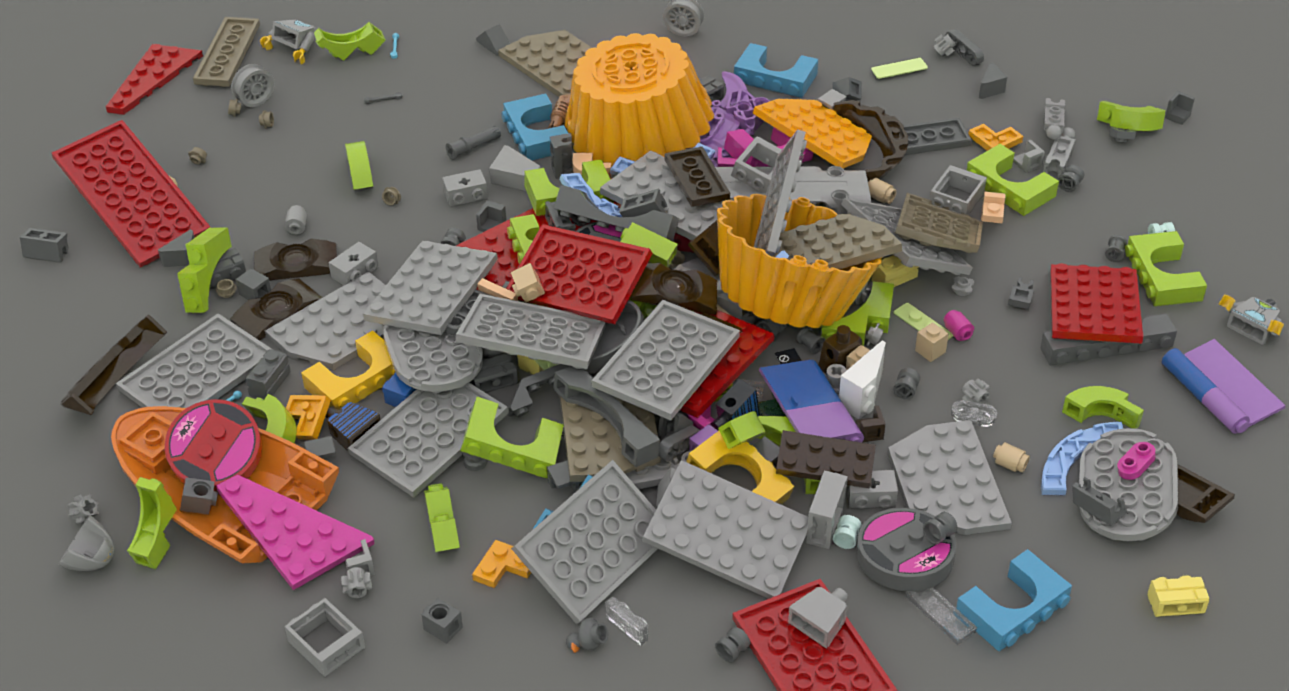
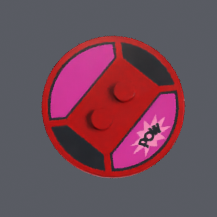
M205 400L189 406L173 420L165 437V455L175 476L183 484L186 477L215 481L213 491L216 492V485L236 475L248 479L258 466L262 454V439L254 418L243 407L227 400Z

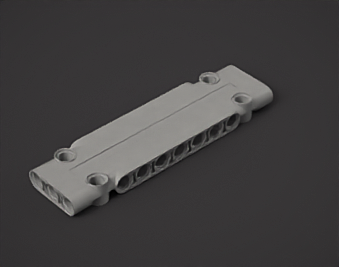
M815 166L800 167L799 172H796L794 177L797 180L793 193H790L789 198L791 200L798 199V197L807 198L815 206L830 208L838 215L847 214V210L841 205L844 198L871 203L865 170L845 171L839 166L829 167L827 171H823ZM715 167L727 188L747 197H750L752 194L767 196V193L760 192L732 177L733 167ZM754 167L767 175L774 169L773 167Z

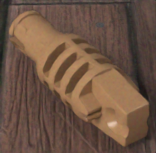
M570 94L561 95L555 103L548 129L562 126L565 123Z

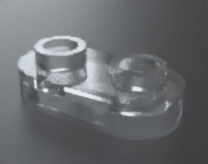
M959 400L953 403L951 416L956 421L968 420L972 421L973 425L989 427L996 422L997 410L988 404Z

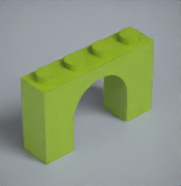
M1002 144L993 147L967 163V171L987 177L985 191L1004 193V203L1023 216L1056 197L1059 181L1045 172L1026 182H1011L1000 177L999 175L1012 168L1015 154Z
M602 160L582 162V178L593 190V193L600 199L604 198L614 204L613 200L600 194V187L610 181ZM544 168L524 171V187L536 216L545 215V202H556L560 188L550 183Z
M633 222L629 228H625L622 232L621 242L651 249L653 253L649 260L651 263H661L669 267L677 254V243ZM631 296L629 298V301L634 302L642 313L647 303L633 301Z
M1177 231L1129 236L1128 244L1125 246V255L1129 257L1132 268L1136 269L1140 284H1143L1146 295L1151 299L1154 307L1203 301L1207 284L1200 272L1170 274L1159 270L1153 265L1158 262L1181 259L1184 243Z
M476 397L460 451L548 479L547 467L555 465L563 424L542 418L537 428L534 442L528 445H514L503 440L495 430L494 419L499 403Z

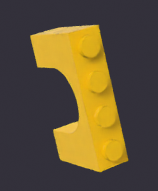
M373 330L355 340L358 357L370 366L362 375L352 378L339 377L334 375L320 362L301 372L304 388L309 393L317 396H327L331 399L328 409L333 406L340 410L347 403H357L382 388L384 383L389 381L395 374L384 339Z
M717 431L691 451L686 460L687 463L709 473L724 465L733 464L747 469L755 478L757 487L752 492L778 504H783L788 500L794 489L791 481L786 476L776 474L774 465L766 460L753 445L744 442L728 449L720 431Z

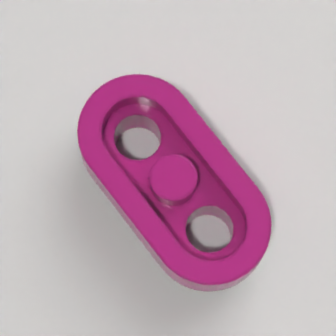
M1148 442L1134 444L1117 463L1119 476L1126 480H1134L1140 477L1155 461V447Z

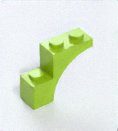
M370 22L362 28L346 34H333L320 28L314 32L317 45L322 49L326 48L335 58L339 57L343 61L357 47L362 52L366 51L372 55L386 41L382 31Z
M140 477L135 484L140 496V518L135 536L127 551L135 563L156 569L171 546L165 538L163 531L177 508L160 481L153 478L148 480Z
M442 483L428 485V490L424 491V497L435 552L460 548L448 487H443Z

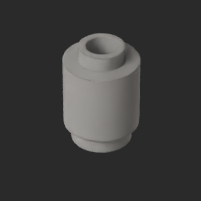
M294 205L287 211L285 221L287 232L294 235L304 232L307 213L303 207Z

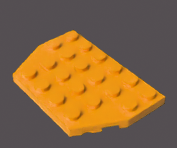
M775 99L755 106L753 110L754 115L790 138L797 129L805 131L804 140H807L806 148L841 168H846L863 161L872 135L868 134L865 129L855 126L849 119L842 118L834 110L826 108L817 100Z

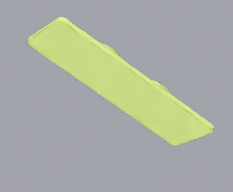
M916 58L872 67L871 70L880 79L924 70L928 66L922 58Z
M905 303L894 310L896 316L918 331L933 322L949 333L948 340L953 337L950 331L909 303Z

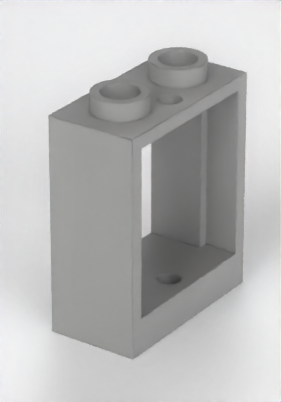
M756 136L735 161L731 176L760 192L767 193L772 172L767 175L745 162L752 156L774 168L776 157L782 149Z
M950 165L930 192L932 205L936 206L934 203L936 202L941 204L937 207H949V211L969 215L985 192L987 177ZM950 186L971 193L967 201L944 193Z
M824 471L809 510L807 544L830 549L834 532L837 529V523L842 516L845 506L847 476Z
M326 598L312 605L306 612L292 619L284 626L288 642L324 677L365 648L362 632ZM328 620L343 636L320 653H317L302 638Z

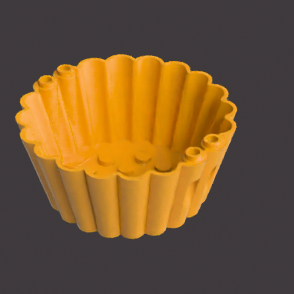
M633 33L627 37L616 36L611 41H602L598 43L597 47L588 49L585 56L577 61V66L573 71L565 127L568 133H571V141L574 143L573 150L576 153H593V161L602 160L604 163H611L612 167L619 157L636 162L649 151L656 152L665 157V153L695 147L698 142L700 143V136L710 131L711 127L708 122L714 118V112L711 108L712 101L701 84L687 53L682 50L680 44L671 43V40L667 37L658 38L655 34H645L642 36L641 34Z
M752 194L750 197L738 195L734 197V200L723 201L722 207L717 209L721 289L728 294V298L731 301L738 303L740 308L751 311L760 318L771 319L778 324H790L794 327L808 326L819 328L821 325L831 326L835 321L840 320L881 264L883 257L843 269H837L834 267L829 268L828 263L820 259L815 260L812 265L807 264V259L800 255H794L790 260L772 257L764 249L754 248L766 195ZM798 197V199L792 200L789 212L785 213L784 220H787L784 231L796 229L800 225H810L818 220L834 218L837 216V213L827 207L815 206L807 198Z

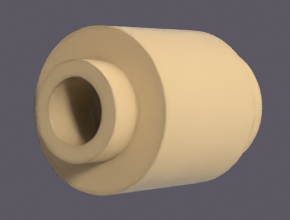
M878 178L868 182L871 198L883 204H890L894 200L897 191L892 185Z
M1006 442L1002 446L998 445L993 454V457L996 458V464L1014 472L1019 471L1023 473L1030 459L1026 451Z

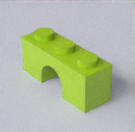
M534 214L510 218V227H507L508 237L512 239L513 250L518 252L519 265L539 231V225Z

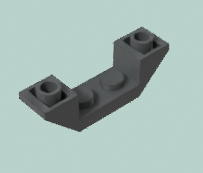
M559 364L521 379L510 404L508 416L516 415V417H520L528 413V409L533 404L529 393L541 389V385L546 383L553 385L555 372L569 366Z

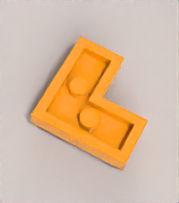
M985 124L970 129L968 133L972 140L987 151L999 144L1009 149L1022 143L1024 137L1012 127L995 133Z
M290 395L286 409L294 419H300L296 434L299 440L318 439L331 402L330 398L317 395Z
M495 540L473 572L472 577L473 581L495 588L506 571L527 579L532 572L511 549L514 546Z

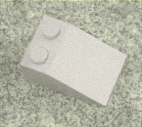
M883 340L841 375L839 398L849 414L857 419L870 414L875 406L874 402L882 377L886 342Z

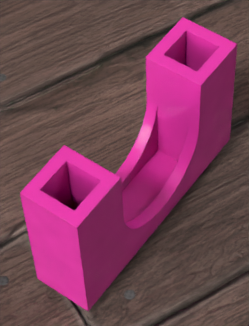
M773 127L771 140L778 148L783 149L790 140V137ZM744 129L728 131L724 149L734 159H738L754 139ZM805 147L804 152L800 153L799 159L802 162L811 161L814 152ZM752 156L745 162L752 167H771Z

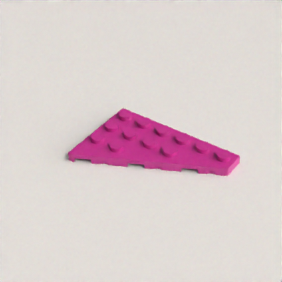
M236 475L216 485L217 492L256 543H258L292 590L297 589L346 561V559L362 552L361 540H366L368 548L374 545V538L371 535L242 476Z

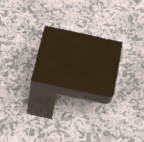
M878 405L874 406L873 418L858 419L855 422L864 435L863 442L884 440L886 424Z

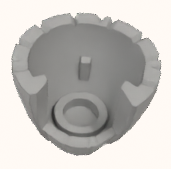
M89 515L58 565L76 571H93L103 568L111 561L114 554V544L110 535L94 517Z

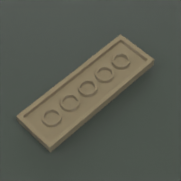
M225 17L193 77L194 84L230 87L260 26L259 19Z

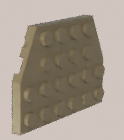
M561 30L525 36L499 49L498 52L501 58L560 97L561 95L571 94L573 71L577 66V61L584 57L586 51L592 47L568 31Z
M910 193L906 194L895 231L896 234H899V237L906 240L911 238L918 240L920 244L925 246L934 245L962 250L967 253L978 252L983 222L964 213L959 214L949 211V207H937L941 204L934 202L936 205L934 206L929 199Z
M839 214L831 219L818 220L810 225H800L796 229L781 232L779 240H782L779 252L775 253L774 257L781 251H785L789 255L788 260L792 259L794 255H800L805 257L807 264L810 265L815 260L820 259L826 261L829 268L843 269L901 252L902 243L884 225L851 214Z
M560 396L570 482H584L588 474L595 476L612 460L625 474L633 470L639 472L644 470L645 467L661 463V458L658 456V458L635 467L622 455L620 437L608 420L591 409L568 403ZM615 397L639 421H642L653 434L657 435L654 413Z

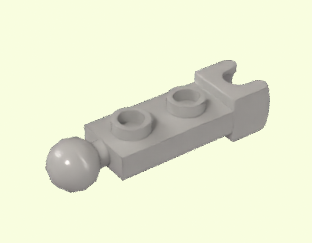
M1046 98L1044 131H1046L1048 138L1051 140L1060 138L1064 131L1065 100L1063 99L1058 103L1052 102L1050 98Z
M1065 127L1060 138L1054 140L1049 155L1046 158L1043 172L1048 174L1050 171H1055L1058 173V178L1064 173L1075 144V131L1072 128Z

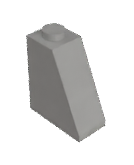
M504 145L489 168L490 182L526 191L524 187V171L539 169L540 166L511 147Z

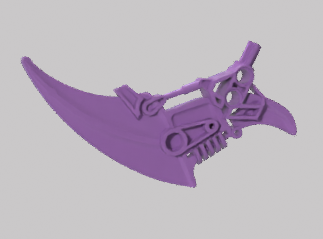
M726 71L722 72V79L726 86V95L721 102L719 100L712 102L711 108L714 112V118L708 122L711 127L710 131L700 136L701 144L716 150L715 155L711 159L715 167H717L718 147H722V158H733L724 149L727 132L744 129L750 136L754 135L759 126L765 122L753 114L754 107L770 101L764 97H753L747 91L745 83L739 76Z

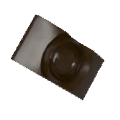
M716 220L688 244L714 276L720 273L718 226Z
M312 238L301 244L287 245L276 242L254 252V270L268 277L269 281L330 274L328 262L337 257V245L335 242Z
M647 263L631 294V300L656 305L665 300L690 311L716 315L717 280L696 269L680 271L672 270L661 263Z
M299 278L277 283L269 293L261 298L249 299L233 314L230 320L260 341L266 337L265 330L323 297Z
M1177 464L1178 510L1176 514L1180 518L1206 523L1234 499L1235 494Z

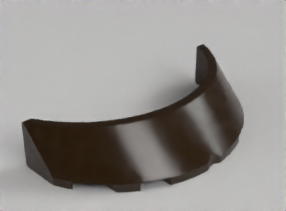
M855 100L834 103L833 110L839 116L849 119L855 126L865 129L868 134L872 135V139L880 147L883 154L882 165L878 168L867 169L865 172L868 182L874 178L881 180L906 154L908 135L904 130V126L895 116L887 115L885 110L878 106L860 105V101Z
M149 314L145 316L87 371L62 399L60 405L91 416L97 404L115 383L164 337L167 331Z

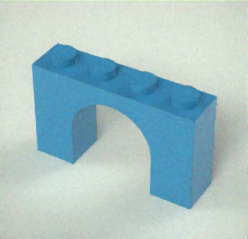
M753 43L748 45L734 66V74L739 76L747 85L803 98L818 73V59L803 55L800 56L796 64L789 70H768L763 67L767 60V47Z
M547 94L503 103L504 111L501 112L503 122H507L508 131L513 134L514 143L518 144L520 154L530 160L551 156L550 137L568 133L564 125L545 130L527 128L531 124L551 120L552 103Z
M1028 549L1010 561L1007 577L1032 599L1030 605L1019 609L1003 607L994 602L977 586H974L960 596L957 601L955 614L998 651H1001L1006 646L1011 647L1018 640V637L1024 633H1030L1036 624L1042 620H1048L1055 610L1059 607L1061 609L1064 608L1071 599L1072 585Z

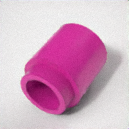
M952 310L945 315V327L958 341L968 340L973 335L974 326L962 312Z

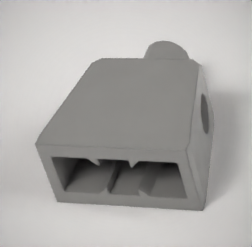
M817 587L789 607L788 623L827 648L846 620L848 606L845 601L848 599V595L841 588H837L832 593H829L822 587Z

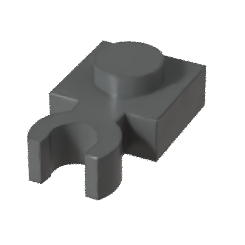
M1019 277L1017 286L1013 285L1008 305L1029 310L1034 290H1032L1034 280L1031 279L1030 283L1025 284L1022 282L1023 277Z

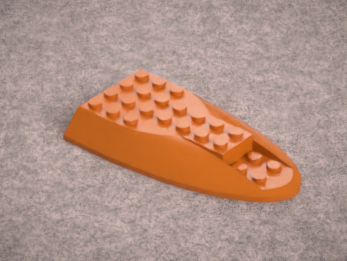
M168 406L143 407L127 412L116 420L112 429L111 440L122 470L134 485L140 477L148 480L153 478L160 481L177 508L171 518L173 521L240 563H259L268 558L219 493L217 494L216 505H211L209 515L180 511L184 484L175 476L167 461L165 437L173 420L186 408ZM258 428L262 439V454L258 466L248 480L317 511L327 501L338 476L339 467L286 439Z

